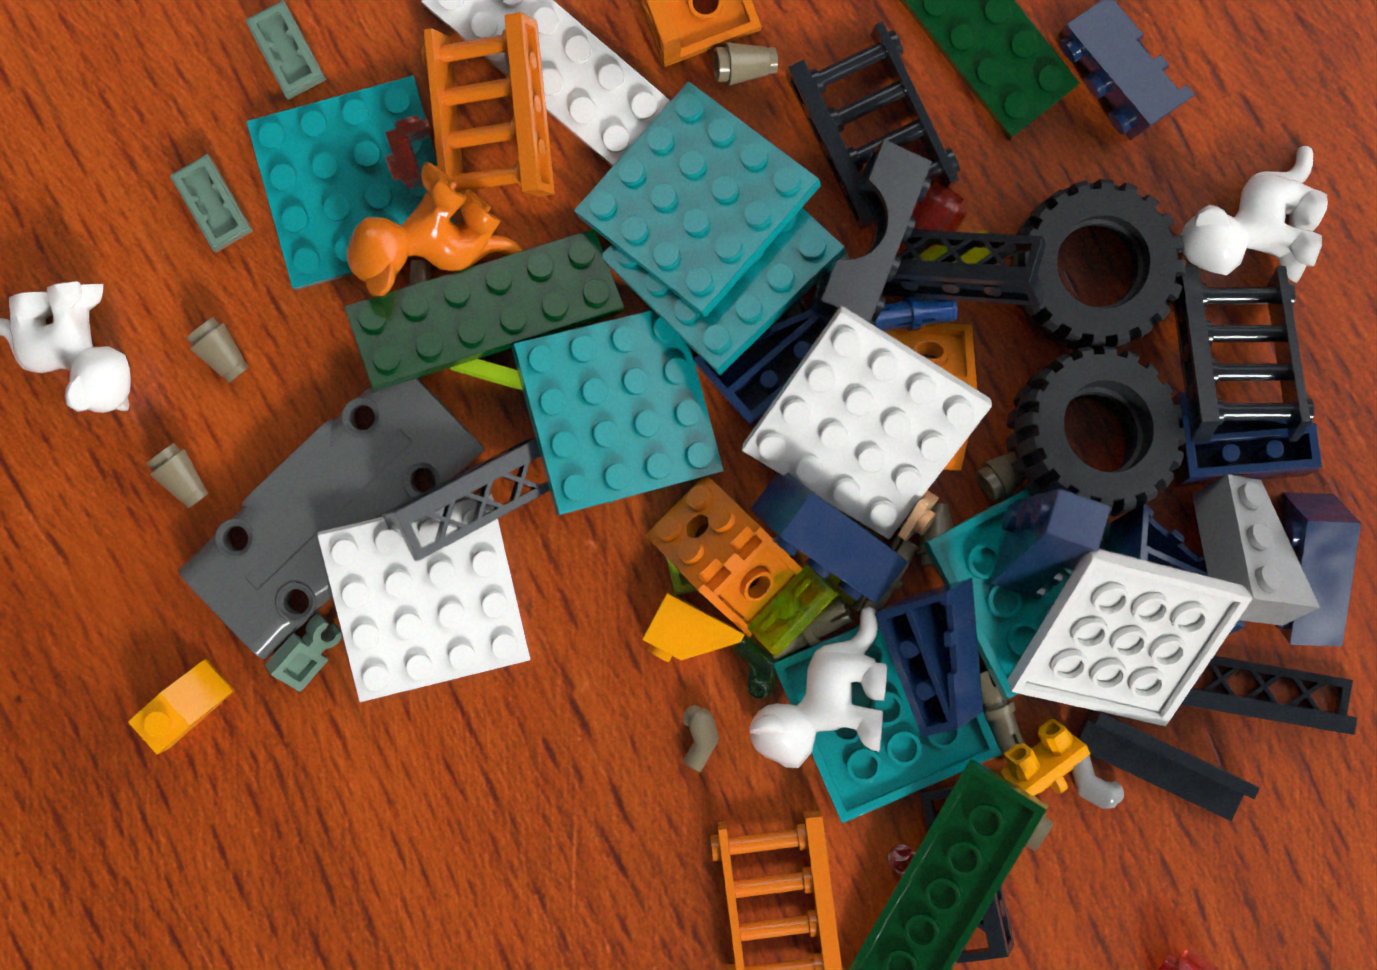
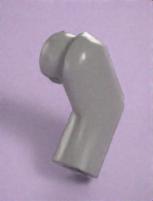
M1090 755L1076 764L1071 770L1077 793L1085 800L1102 809L1115 808L1123 800L1124 790L1118 782H1106L1095 776Z

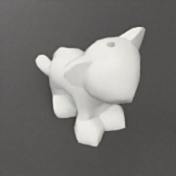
M1308 146L1299 147L1295 166L1287 172L1263 171L1252 175L1242 190L1239 211L1235 217L1227 215L1223 209L1213 205H1208L1198 211L1197 215L1185 224L1180 234L1185 248L1178 250V252L1183 253L1191 263L1201 269L1228 275L1241 264L1246 248L1254 249L1278 258L1280 266H1286L1288 278L1297 283L1306 266H1314L1322 246V235L1313 231L1320 224L1328 204L1327 194L1302 184L1306 181L1312 170V148ZM1286 214L1289 215V225L1285 224Z
M79 282L61 283L47 287V292L20 293L9 297L10 320L0 318V336H4L7 339L16 362L23 369L36 373H46L58 369L69 370L70 382L65 389V401L67 406L77 412L87 409L99 413L110 412L115 409L120 411L129 410L130 404L127 396L130 392L131 374L126 356L109 346L93 347L89 311L100 303L103 295V284L81 285ZM53 315V323L47 325L46 319Z
M868 606L861 610L860 628L857 635L851 640L827 644L815 651L807 669L806 693L797 706L777 703L767 705L757 712L749 727L750 740L756 751L784 767L799 768L811 754L817 732L848 727L857 730L864 746L879 752L883 712L852 704V682L861 683L864 693L869 699L884 700L887 664L877 663L874 658L865 656V652L872 645L876 637L878 622L874 614L876 610Z

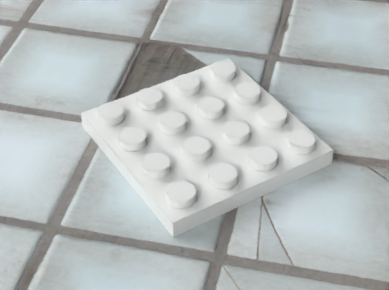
M840 306L744 441L742 451L783 476L787 473L791 474L831 505L890 539L992 407V402L986 395L845 307Z
M490 491L488 499L493 500L492 493ZM466 498L456 500L450 519L464 524L472 521L478 502ZM486 506L484 514L493 510L494 508ZM445 507L434 513L442 516ZM383 517L318 532V539L359 702L530 660L498 519L420 561H414L399 529L389 530ZM424 517L411 524L422 547L435 541L440 522ZM448 525L446 534L457 528Z
M1099 549L1096 553L1090 552L1080 560L1008 678L1011 692L1166 726L1253 597L1243 585Z

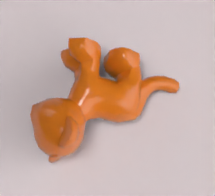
M425 162L422 168L421 180L426 193L413 213L401 225L386 218H365L356 227L349 240L346 257L350 270L360 280L366 282L369 292L374 296H384L391 289L397 273L402 269L409 256L424 257L441 270L457 272L470 268L489 253L499 252L509 256L523 250L515 241L507 237L492 235L501 220L488 213L491 207L469 189L463 194L455 192L454 188L457 184L437 166ZM460 209L463 220L458 224H454L449 219Z

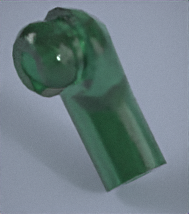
M744 634L741 642L735 644L731 651L748 664L747 691L750 696L755 699H764L773 692L776 685V673L773 665L775 660L769 653Z

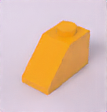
M667 591L642 640L649 643L648 652L670 662L672 656L679 660H684L740 643L744 633L740 629Z
M204 659L158 694L128 723L158 755L175 745L235 690L207 659Z

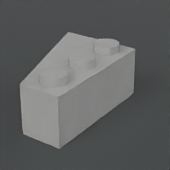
M1228 474L1192 495L1208 577L1243 585L1253 597L1239 620L1283 626L1320 608L1261 480Z

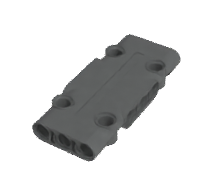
M419 378L373 392L370 386L358 398L348 402L343 412L335 420L331 419L317 429L243 501L241 504L243 508L231 520L222 523L217 529L216 534L180 567L178 572L195 593L253 653L263 660H267L292 633H295L309 618L316 615L329 599H334L318 539V532L383 517V513L422 493L417 489L414 481L416 474L421 469L428 468L434 473L436 478L435 486L462 473L486 449ZM363 406L371 407L375 413L374 424L367 430H361L355 422V415ZM237 526H241L248 533V544L242 550H238L231 543V532ZM296 589L304 591L309 597V606L303 613L297 612L291 606L290 597Z

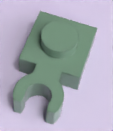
M318 613L309 620L306 626V634L300 638L292 633L265 664V667L273 677L301 692L329 660L323 651L334 647L340 642L343 637L342 631L336 624L332 623L323 632L329 624Z

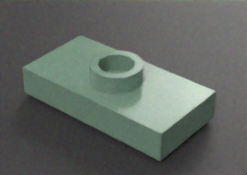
M284 0L245 20L288 100L327 80Z
M206 154L170 175L214 252H219L254 231L210 155Z

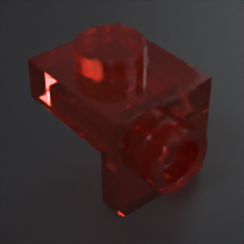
M410 116L394 123L395 129L385 132L392 150V154L386 155L390 172L395 181L402 179V182L408 189L423 185L421 180L422 172L411 142L434 135L433 126L428 118L420 120L419 116Z

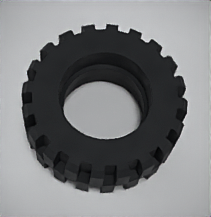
M1098 179L1094 183H1088L1085 180L1074 183L1064 190L1061 189L1036 207L1028 219L1021 224L1016 233L1017 235L1043 236L1046 242L1038 271V277L1045 293L1041 306L1017 305V307H1024L1029 315L1025 320L1033 328L1040 327L1045 332V338L1054 343L1061 341L1067 344V348L1075 350L1087 346L1091 347L1093 351L1101 346L1115 347L1143 337L1153 330V326L1156 323L1163 321L1170 313L1169 305L1171 301L1178 299L1182 286L1177 284L1178 277L1185 274L1186 261L1179 260L1178 250L1185 247L1182 236L1174 237L1169 227L1176 222L1169 212L1161 215L1155 208L1159 201L1150 193L1142 197L1137 194V186L1127 182L1117 186L1114 185L1113 179ZM1085 226H1099L1116 234L1124 242L1132 258L1133 277L1130 288L1120 300L1108 306L1091 307L1079 302L1069 294L1059 277L1057 255L1062 242L1070 233ZM1016 250L1011 253L1009 259L1013 260V266L1026 267L1030 250Z
M1087 346L1078 348L1069 355L1063 354L1027 381V386L1016 395L1013 403L1017 408L1008 414L1006 424L1009 429H1014V433L1006 438L1007 451H1015L1017 460L1011 463L1016 475L1023 473L1028 480V483L1023 486L1028 493L1034 496L1037 493L1042 494L1061 489L1110 506L1109 518L1111 516L1117 517L1148 503L1157 497V492L1167 488L1174 479L1171 471L1180 467L1184 457L1183 452L1177 450V448L1186 443V429L1179 428L1178 420L1184 417L1181 404L1174 405L1170 395L1175 393L1170 383L1167 381L1162 384L1156 377L1159 374V370L1151 363L1145 366L1138 363L1139 356L1127 350L1117 356L1115 347L1101 346L1093 351L1091 347ZM1080 397L1100 402L1110 409L1119 420L1124 431L1126 448L1122 464L1116 471L1104 472L1094 469L1081 461L1072 451L1064 430L1065 411L1069 401Z

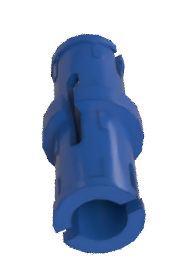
M915 296L905 297L901 302L884 304L878 319L875 322L870 321V324L884 332L904 328L908 331H917L921 326L928 324L954 322L958 315L956 300L917 299Z

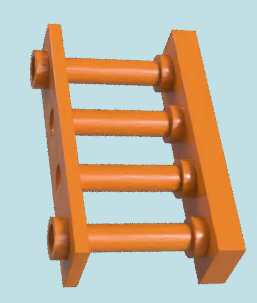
M521 12L504 15L506 29L502 31L501 35L451 44L450 36L432 28L425 29V44L422 46L421 54L423 63L428 69L437 167L457 184L454 191L463 194L467 189L476 190L518 183L522 187V192L540 197L555 194L537 20ZM503 52L508 55L510 73L507 74L506 78L455 87L452 61ZM510 96L513 99L514 117H512L511 122L459 130L458 104ZM513 139L517 143L519 160L515 166L471 173L463 172L461 148Z
M820 809L802 811L804 824H796V829L728 838L726 821L717 822L719 835L710 836L713 862L722 861L735 958V964H727V970H842L823 816ZM798 846L800 851H808L810 867H802V872L733 881L730 855ZM804 890L805 894L813 893L815 910H807V915L739 924L736 898ZM810 933L811 937H819L820 953H813V958L744 967L741 941Z

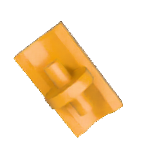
M1050 719L1039 727L1040 743L1033 748L1028 747L1025 743L1016 744L1005 752L1008 766L1001 771L1004 778L1033 796L1040 794L1049 786L1056 793H1063L1068 789L1063 776L1090 755L1085 743L1070 733L1057 720Z

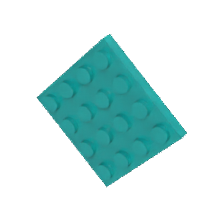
M414 76L246 121L290 282L295 290L354 274L350 270L346 255L347 245L356 227L367 217L386 218L401 225L413 213L426 193L421 180L422 168L425 162L437 166L434 143ZM452 215L449 220L456 224L454 216ZM409 256V257H407V259L414 258V257H418V256Z
M688 81L574 211L580 219L706 318L819 189L821 184L816 176Z
M801 208L706 318L613 244L603 252L602 259L699 356L721 375L822 277L829 265L836 260H840L846 254V250L836 238Z
M653 310L511 345L556 516L724 471L696 365L693 361L691 347Z
M1026 489L923 543L944 585L972 577L978 651L1003 699H1010L1019 694L1011 692L1008 678L1074 572L1068 569L1062 570L1059 573L1062 575L1061 582L1056 586L1047 583L1044 587V596L1039 600L990 584L1006 530L1002 529L1004 514L1009 505H1014L1015 500L1031 496ZM1107 523L1103 531L1099 550L1108 552L1110 529Z
M879 624L876 637L872 645L865 652V656L874 658L877 663L887 664L884 700L869 699L864 693L861 683L852 682L853 705L883 712L879 752L864 746L857 730L848 727L817 732L811 752L841 823H845L964 771L971 759L981 764L1001 755L983 712L959 729L921 737ZM860 625L827 638L815 646H809L779 661L772 662L791 705L797 706L806 693L807 669L815 651L827 644L851 640L857 635Z

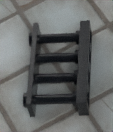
M883 21L876 24L871 33L875 44L819 71L816 68L809 70L803 59L789 66L786 73L789 84L860 230L873 225L874 218L869 205L856 191L861 178L859 171L863 170V165L867 163L870 152L884 139L901 147L921 138L932 161L927 177L931 178V180L940 177L945 189L952 187L959 180L956 173L960 171L959 162L950 147L944 149L900 58V55L904 54V50L899 37L894 30L888 32ZM883 59L894 83L838 110L834 107L827 108L821 96V93L826 91V86ZM902 99L913 122L857 149L853 146L846 147L840 135V132L844 131L845 125Z
M1186 266L1185 274L1178 277L1177 284H1180L1182 289L1178 299L1173 301L1191 442H1209L1217 426L1222 425L1223 421L1286 420L1289 441H1299L1307 426L1313 423L1315 409L1312 398H1307L1293 313L1296 292L1294 284L1288 282L1286 266L1276 267L1266 287H1207L1206 283H1201L1199 267ZM1268 304L1271 325H1213L1212 321H1206L1205 308L1207 305ZM1274 342L1277 363H1218L1216 359L1211 358L1210 347L1212 343ZM1218 381H1280L1283 402L1224 403L1222 398H1217L1215 386Z

